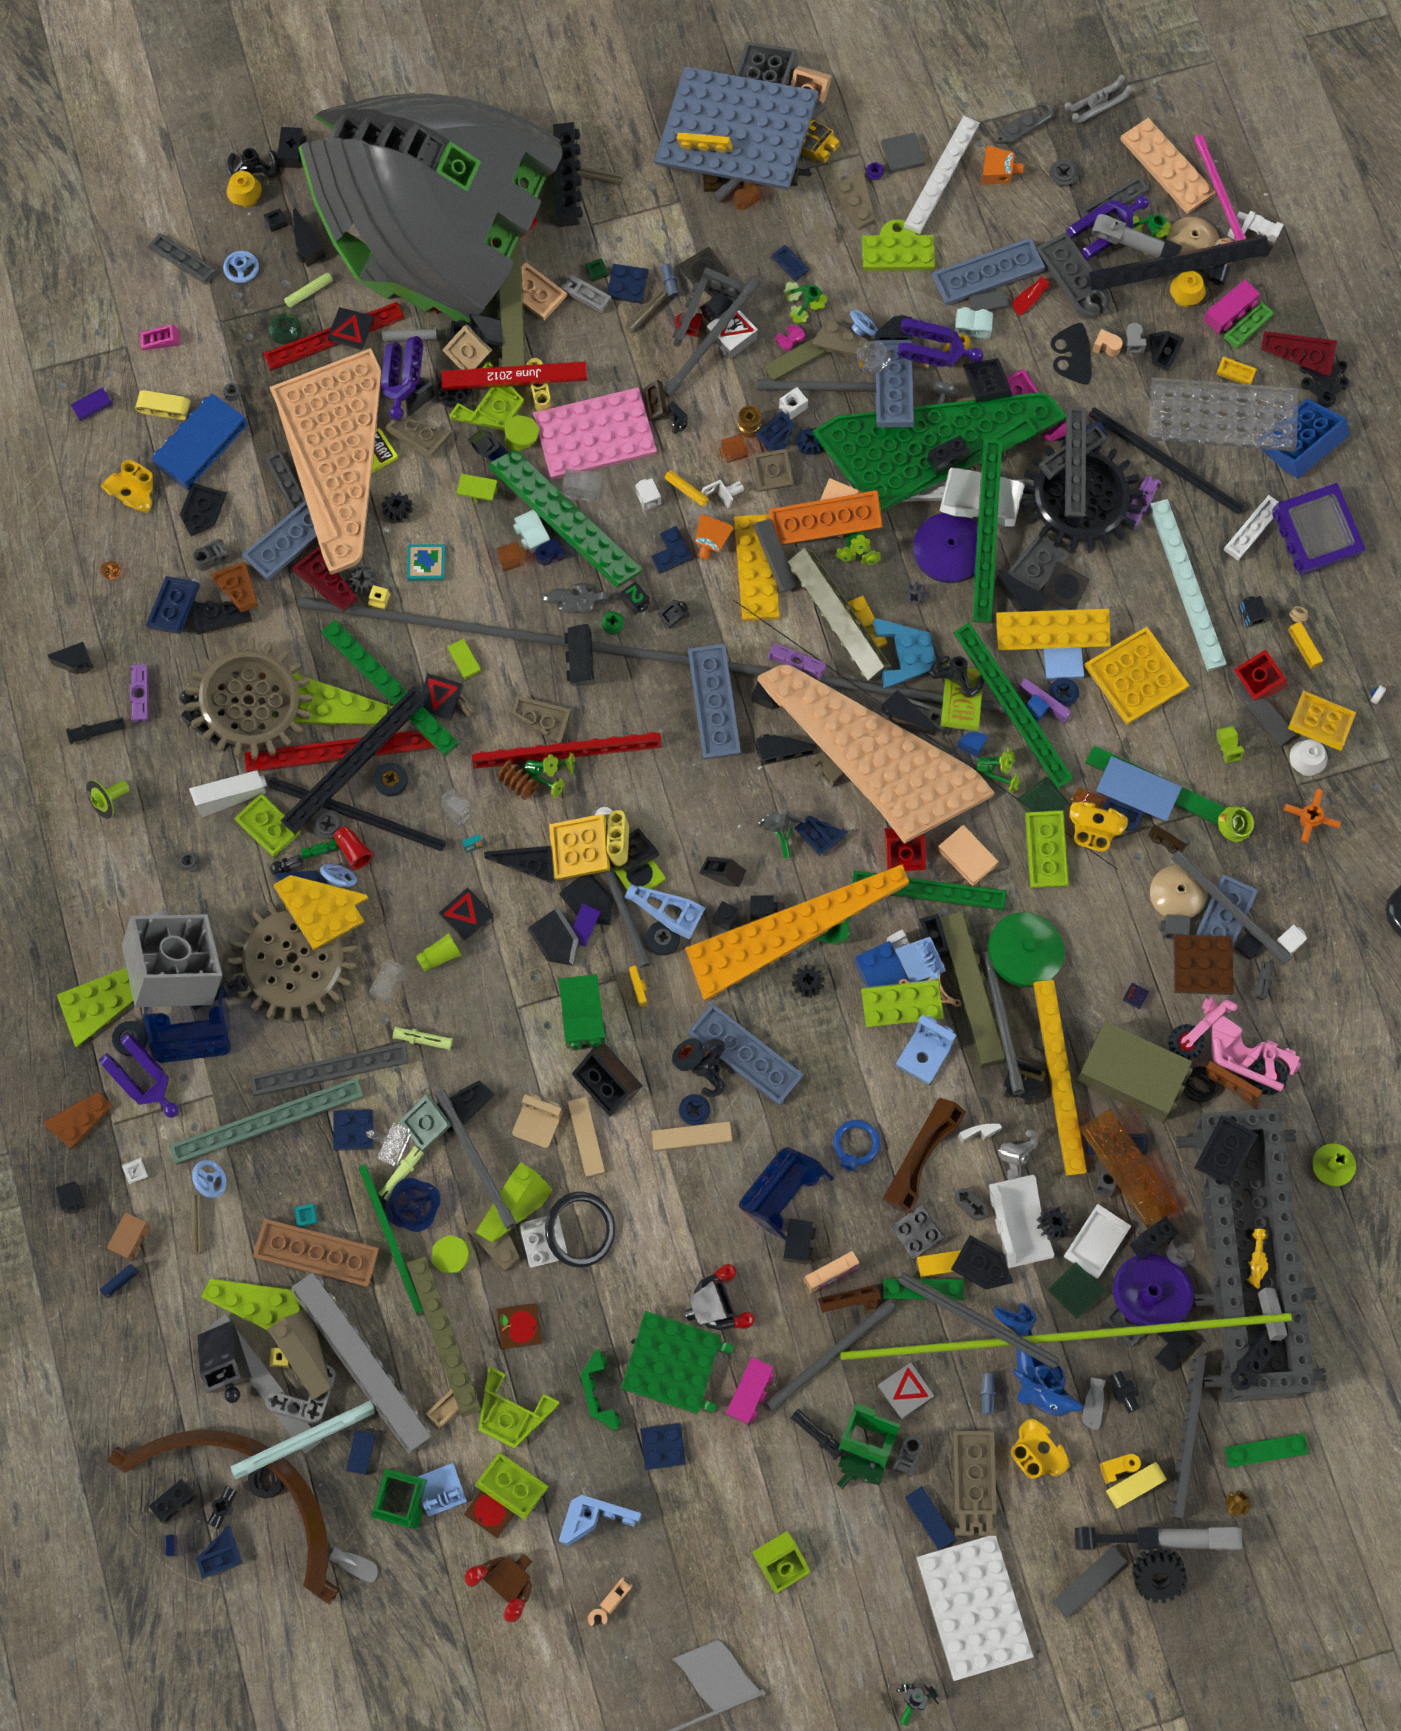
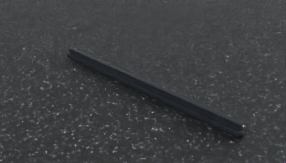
M1096 407L1091 409L1089 412L1091 418L1099 423L1102 422L1103 426L1234 513L1240 514L1242 512L1243 504Z
M274 777L269 782L270 788L302 799L309 792V790ZM330 799L323 806V808L328 810H334L339 814L439 851H443L446 845L444 840Z

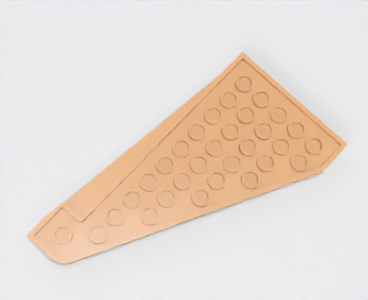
M371 348L269 387L278 407L321 552L330 575L355 566L363 556L382 378L381 369Z
M779 665L758 676L757 680L780 707H784L870 800L904 844L993 797L994 791L983 777L969 765L891 721L886 720L884 717L790 665Z

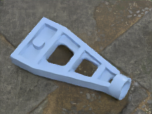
M633 884L630 885L625 895L626 899L638 904L671 931L687 939L691 938L706 907L689 899L640 886L637 887ZM648 898H656L663 903L659 909H656L647 903ZM667 905L678 906L682 909L678 919H672L664 912Z

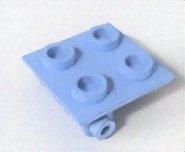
M931 937L895 949L910 982H916L928 977L936 979L939 977L938 974L946 972Z
M453 1463L418 1476L428 1480L422 1498V1503L428 1517L467 1502Z

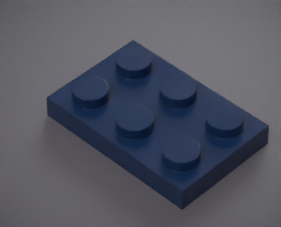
M166 576L146 626L149 629L181 634L200 584L196 581Z

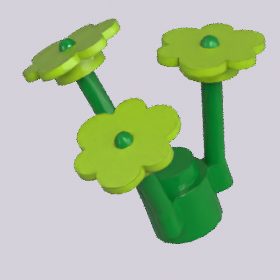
M570 753L566 761H558L553 755H548V758H545L544 761L527 760L525 773L531 775L530 779L535 778V780L551 787V795H553V799H556L561 794L565 781L560 778L559 781L551 783L538 776L545 772L549 777H552L554 772L558 770L557 766H566V769L570 771V775H573L575 757L573 753Z

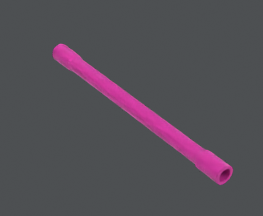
M1199 134L1194 137V142L1205 163L1233 231L1235 241L1247 239L1211 157L1203 134Z

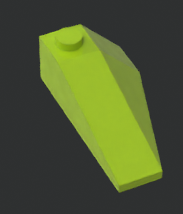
M520 1162L504 1185L500 1195L518 1224L532 1212L542 1207L553 1189L536 1171ZM494 1203L476 1231V1234L491 1243H494L511 1230L505 1228Z

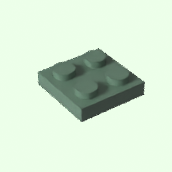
M425 1095L399 1120L421 1151H426L452 1126L430 1095Z

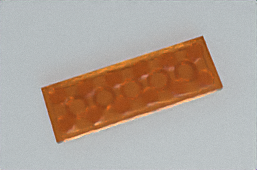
M1111 1108L1079 1128L1147 1229L1178 1208Z

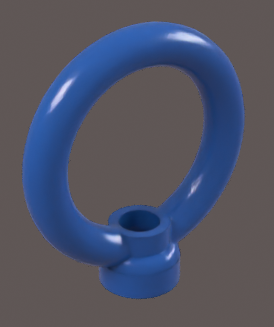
M851 1120L845 1122L837 1129L833 1138V1147L837 1156L842 1160L840 1166L846 1170L855 1171L857 1166L867 1164L877 1156L880 1149V1137L871 1124L862 1120ZM861 1128L870 1134L872 1148L867 1155L857 1158L843 1151L841 1138L847 1130Z

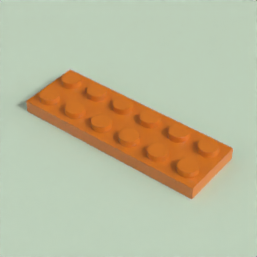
M877 490L769 509L770 519L781 545L883 528L879 493Z

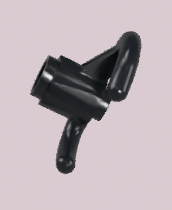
M247 148L243 151L241 155L242 161L235 170H233V163L236 154L231 153L226 164L229 178L240 171L250 173L262 172L270 178L276 176L279 170V163L275 151L270 150L268 153L273 163V166L270 168L260 159L255 149Z
M949 656L941 657L930 667L929 675L933 679H949L958 684L963 695L967 697L976 695L982 689L985 682L982 676L979 675L977 684L970 688L967 677L968 662L961 656L954 657L950 661L949 666L938 669L941 665L950 661Z
M711 1039L702 1046L703 1051H708L713 1046L716 1047L706 1057H703L696 1067L691 1069L692 1073L705 1077L715 1087V1090H710L706 1087L702 1089V1093L707 1097H717L725 1090V1084L719 1077V1058L725 1051V1043L720 1039Z

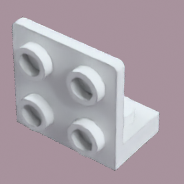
M558 1215L554 1227L555 1238L560 1248L567 1253ZM547 1216L519 1223L530 1267L559 1261L551 1252L546 1240L545 1224Z

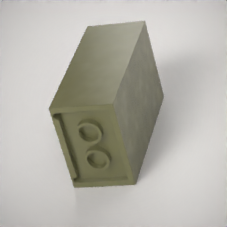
M1104 1021L1076 1082L1163 1122L1166 1117L1170 1118L1176 1108L1177 1103L1174 1100L1177 1101L1185 1086L1182 1083L1185 1084L1192 1072V1068H1190L1192 1061Z

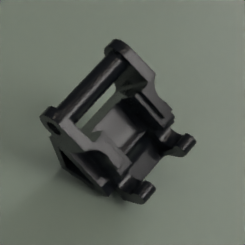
M1016 1055L1019 1067L1039 1073L1040 1076L1019 1069L1025 1092L1014 1095L1008 1070L1003 1085L1007 1087L1004 1097L1017 1096L1025 1100L1024 1104L1030 1106L1033 1097H1038L1047 1066L1031 1063L1017 1058L1018 1056Z

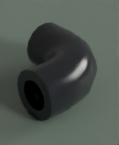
M1400 885L1388 898L1385 911L1388 923L1401 937Z

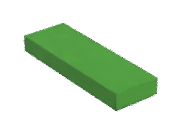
M1261 301L1233 326L1223 338L1235 349L1239 348L1274 316V312Z

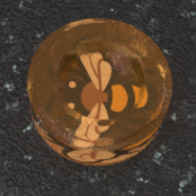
M107 561L101 566V573L107 580H115L121 573L120 567L115 561Z

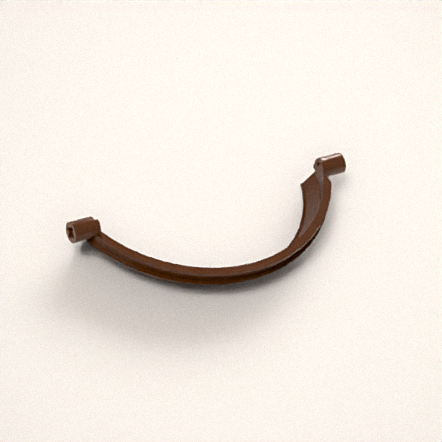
M191 1430L158 1438L131 1453L118 1446L111 1453L108 1463L126 1473L150 1457L180 1447L197 1445L219 1446L241 1452L250 1457L270 1447L254 1439L231 1432ZM283 1457L266 1465V1467L290 1491L303 1519L308 1547L307 1568L303 1587L330 1605L336 1598L340 1588L326 1580L328 1542L322 1513L306 1481Z

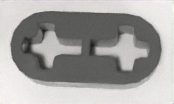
M961 1188L956 1192L954 1197L955 1203L975 1221H981L986 1217L988 1213L987 1206L976 1195L966 1188ZM966 1193L968 1195L967 1200L970 1202V1204H968L965 1200L961 1202L959 1200V1194L964 1195ZM972 1205H974L977 1209L981 1207L983 1209V1215L978 1214L976 1216L974 1214L975 1209L972 1207Z

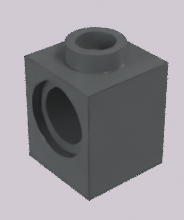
M1167 914L1165 919L1161 920L1160 931L1163 932V938L1173 939L1174 935H1189L1190 917Z

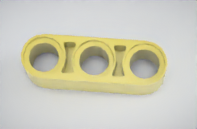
M532 358L527 362V365L543 364L538 358ZM530 384L536 410L550 409L551 399L548 384H542L541 387H536L537 384ZM541 400L546 401L545 403H539Z
M142 390L139 392L135 410L146 415L186 420L191 401L182 396Z
M615 810L608 816L606 849L612 864L621 866L628 859L629 824L624 812Z
M1157 1462L1109 1488L1106 1492L1115 1508L1118 1509L1167 1479Z

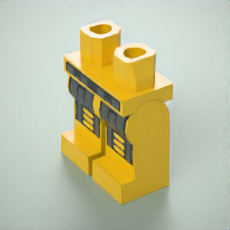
M813 119L810 121L800 154L810 158L814 163L817 160L825 163L830 157V153L826 149L830 148L836 151L840 141L834 137L833 130L828 129Z

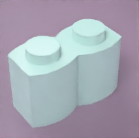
M967 307L957 309L955 332L966 334L968 337L989 339L992 333L993 313L985 309L974 311Z
M534 510L514 518L515 524L513 527L517 535L521 534L523 538L521 543L525 550L528 549L532 554L551 545L550 538Z

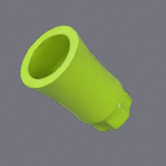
M448 932L439 941L424 949V952L418 954L416 958L424 972L432 967L434 969L447 961L462 956Z

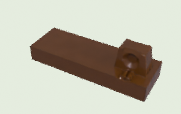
M872 1285L818 1298V1303L822 1313L861 1303L864 1304L866 1310L878 1308L877 1300L881 1299L877 1286Z

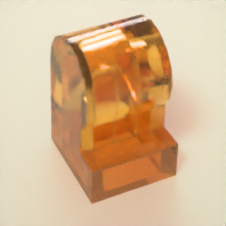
M744 182V189H739L734 193V206L738 210H745L760 200V190L754 183Z
M1078 787L1070 802L1071 804L1075 802L1096 804L1095 807L1098 808L1103 798L1097 794L1096 796L1084 788Z

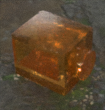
M742 433L721 440L719 451L721 457L726 459L727 464L748 457V447Z
M518 541L496 548L503 571L525 565L524 558L526 553L523 547H519Z

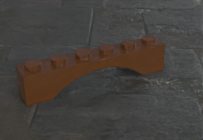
M938 1098L883 1197V1200L892 1208L911 1213L919 1198L920 1177L927 1159L936 1146L947 1135L958 1128L966 1113L956 1102Z

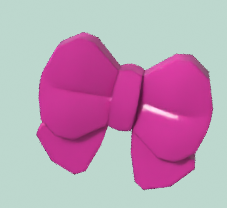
M791 325L787 327L789 335L786 337L778 333L775 337V342L779 344L781 349L789 351L797 342L804 341L806 336L803 329L796 325Z

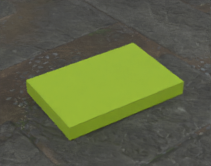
M262 793L234 818V821L273 858L301 833L300 830L294 835L282 824L280 820L285 815Z
M500 1452L497 1453L475 1483L477 1488L525 1521L549 1488L547 1484Z

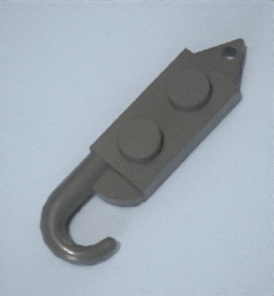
M1047 102L1038 103V107L1045 106L1048 108L1047 114L1041 117L1035 112H1027L1000 129L996 144L1009 143L1011 145L1038 129L1039 126L1054 116L1053 106Z

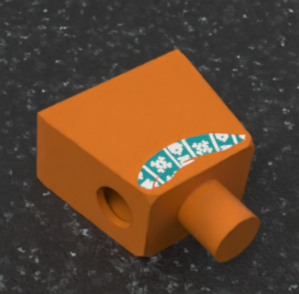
M986 146L982 184H1009L1012 174L1022 175L1024 164L1013 163L1014 153L1011 151Z
M701 513L695 543L701 545L698 556L708 560L712 550L720 552L734 526Z

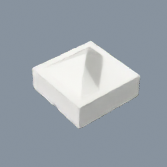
M141 1157L122 1165L129 1184L148 1177Z

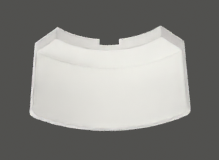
M950 468L940 511L953 516L978 517L981 472ZM1000 477L997 524L1015 526L1025 486L1024 483Z
M1035 1175L990 1184L991 1205L996 1213V1219L994 1220L997 1232L1001 1235L1002 1250L1006 1257L1008 1268L1054 1258L1050 1240H1047V1235L1041 1236L1042 1229H1037L1040 1223L1036 1220L1041 1216V1206Z

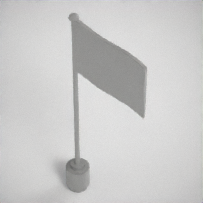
M716 1640L672 1659L685 1672L697 1693L713 1709V1712L668 1731H679L757 1697H764L766 1692L763 1689L759 1690L750 1681L732 1653L723 1643Z

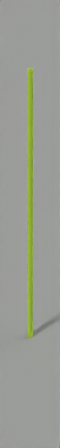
M1291 1313L1021 1337L1035 1344L1292 1321ZM997 1338L841 1352L840 1354L841 1360L1012 1345Z

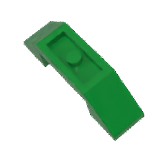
M600 1349L595 1350L582 1371L581 1380L590 1417L612 1431L617 1432L619 1431L618 1426L621 1425L619 1413L615 1414L614 1409L598 1413L597 1410L601 1409L599 1398H594L593 1394L596 1385L594 1377H589V1375L605 1372L604 1366H607L605 1353L601 1354Z

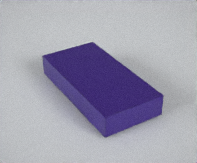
M102 387L72 403L71 407L78 419L82 421L112 405V402Z
M582 904L572 927L579 938V945L586 947L601 914V911L586 904Z

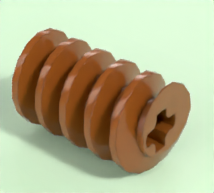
M510 759L500 769L498 780L503 782L505 786H509L511 791H515L517 796L521 795V799L526 800L537 791L540 783L538 782L533 785L535 778H531L528 781L529 774L526 773L522 776L523 769L521 768L516 771L518 765L514 764L511 767L512 760Z

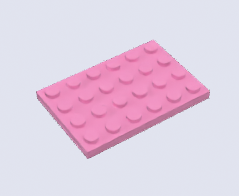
M639 387L533 413L535 423L539 427L538 435L551 480L657 454Z

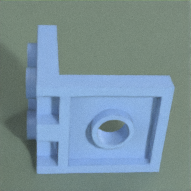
M922 1015L918 1021L915 1033L895 1066L930 1085L951 1050L956 1034H954L951 1028L938 1025L934 1018ZM925 1054L928 1058L927 1062L920 1063L917 1060V1055Z

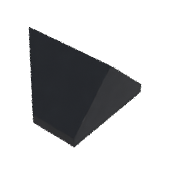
M469 313L471 329L484 342L502 346L500 320Z
M1169 330L1149 334L1152 363L1169 371L1181 351L1184 338Z
M420 377L416 389L406 398L407 418L435 396L431 381Z

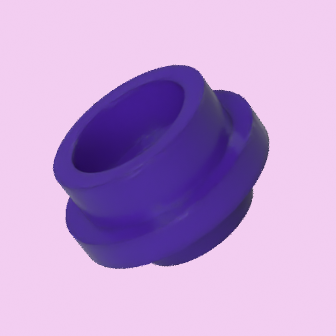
M873 162L866 168V175L872 180H878L884 174V169L878 162Z

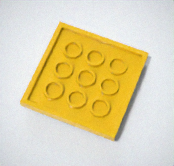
M1147 626L1084 665L1126 725L1167 702L1190 686Z

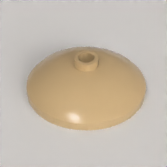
M1185 217L1176 221L1169 229V235L1166 236V240L1182 246L1180 253L1214 246L1217 240L1220 239L1215 227L1208 221L1198 217Z
M1178 865L1168 866L1159 871L1150 885L1152 905L1163 917L1170 914L1188 916L1192 919L1203 910L1207 902L1208 892ZM1178 887H1183L1184 891L1180 892Z

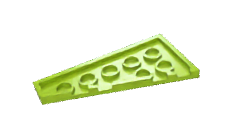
M293 674L295 681L300 680L302 678H307L298 674ZM308 678L309 685L298 688V694L312 695V702L298 703V708L309 711L310 717L309 719L295 717L293 722L305 723L306 725L346 724V726H353V724L375 726L393 706ZM277 713L272 714L274 718L279 716Z
M127 968L57 994L77 1049L83 1045L84 1041L89 1037H93L99 1029L109 1024L134 1002Z
M210 1279L201 1295V1298L266 1331L283 1318L304 1310L289 1289Z

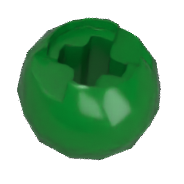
M615 611L606 613L601 620L603 630L611 635L621 632L625 625L623 616Z

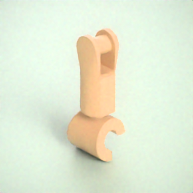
M624 1577L618 1581L599 1605L601 1609H595L589 1613L587 1621L590 1627L594 1624L595 1615L601 1617V1623L605 1626L607 1623V1613L611 1614L630 1591L633 1585L627 1584L624 1581ZM618 1587L624 1591L622 1596L615 1592Z

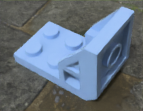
M580 1495L571 1500L559 1542L562 1545L570 1546L594 1530L600 1512L604 1518L615 1520V1517L622 1519L623 1524L633 1527L635 1523L640 1525L642 1515L636 1511ZM586 1511L591 1513L589 1517L584 1516Z

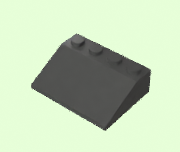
M746 41L735 76L790 86L794 69L799 64L797 49Z

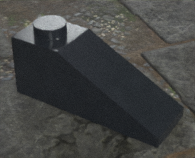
M294 208L293 221L297 248L296 256L300 262H304L308 267L326 256L323 246L297 209Z
M999 569L996 581L1018 612L1042 611L1047 602V596Z
M899 690L893 693L881 706V714L888 721L891 720L895 724L933 736L938 733V727Z
M770 734L761 735L756 739L761 766L817 754V745L779 735L770 736Z

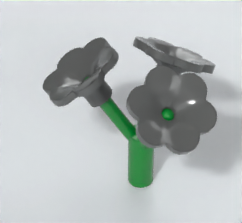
M771 812L756 825L758 827L763 826L765 830L774 832L781 843L783 857L789 858L791 854L788 840L792 829H795L797 823H806V820L788 813L779 814L778 812ZM787 817L790 821L788 823L789 828L787 834L784 838L781 832V828L785 826V819Z

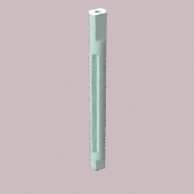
M371 1401L359 1405L231 1466V1473L236 1480L375 1414V1408Z

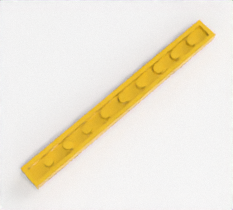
M1054 980L1034 982L1066 1176L1086 1174L1087 1170Z

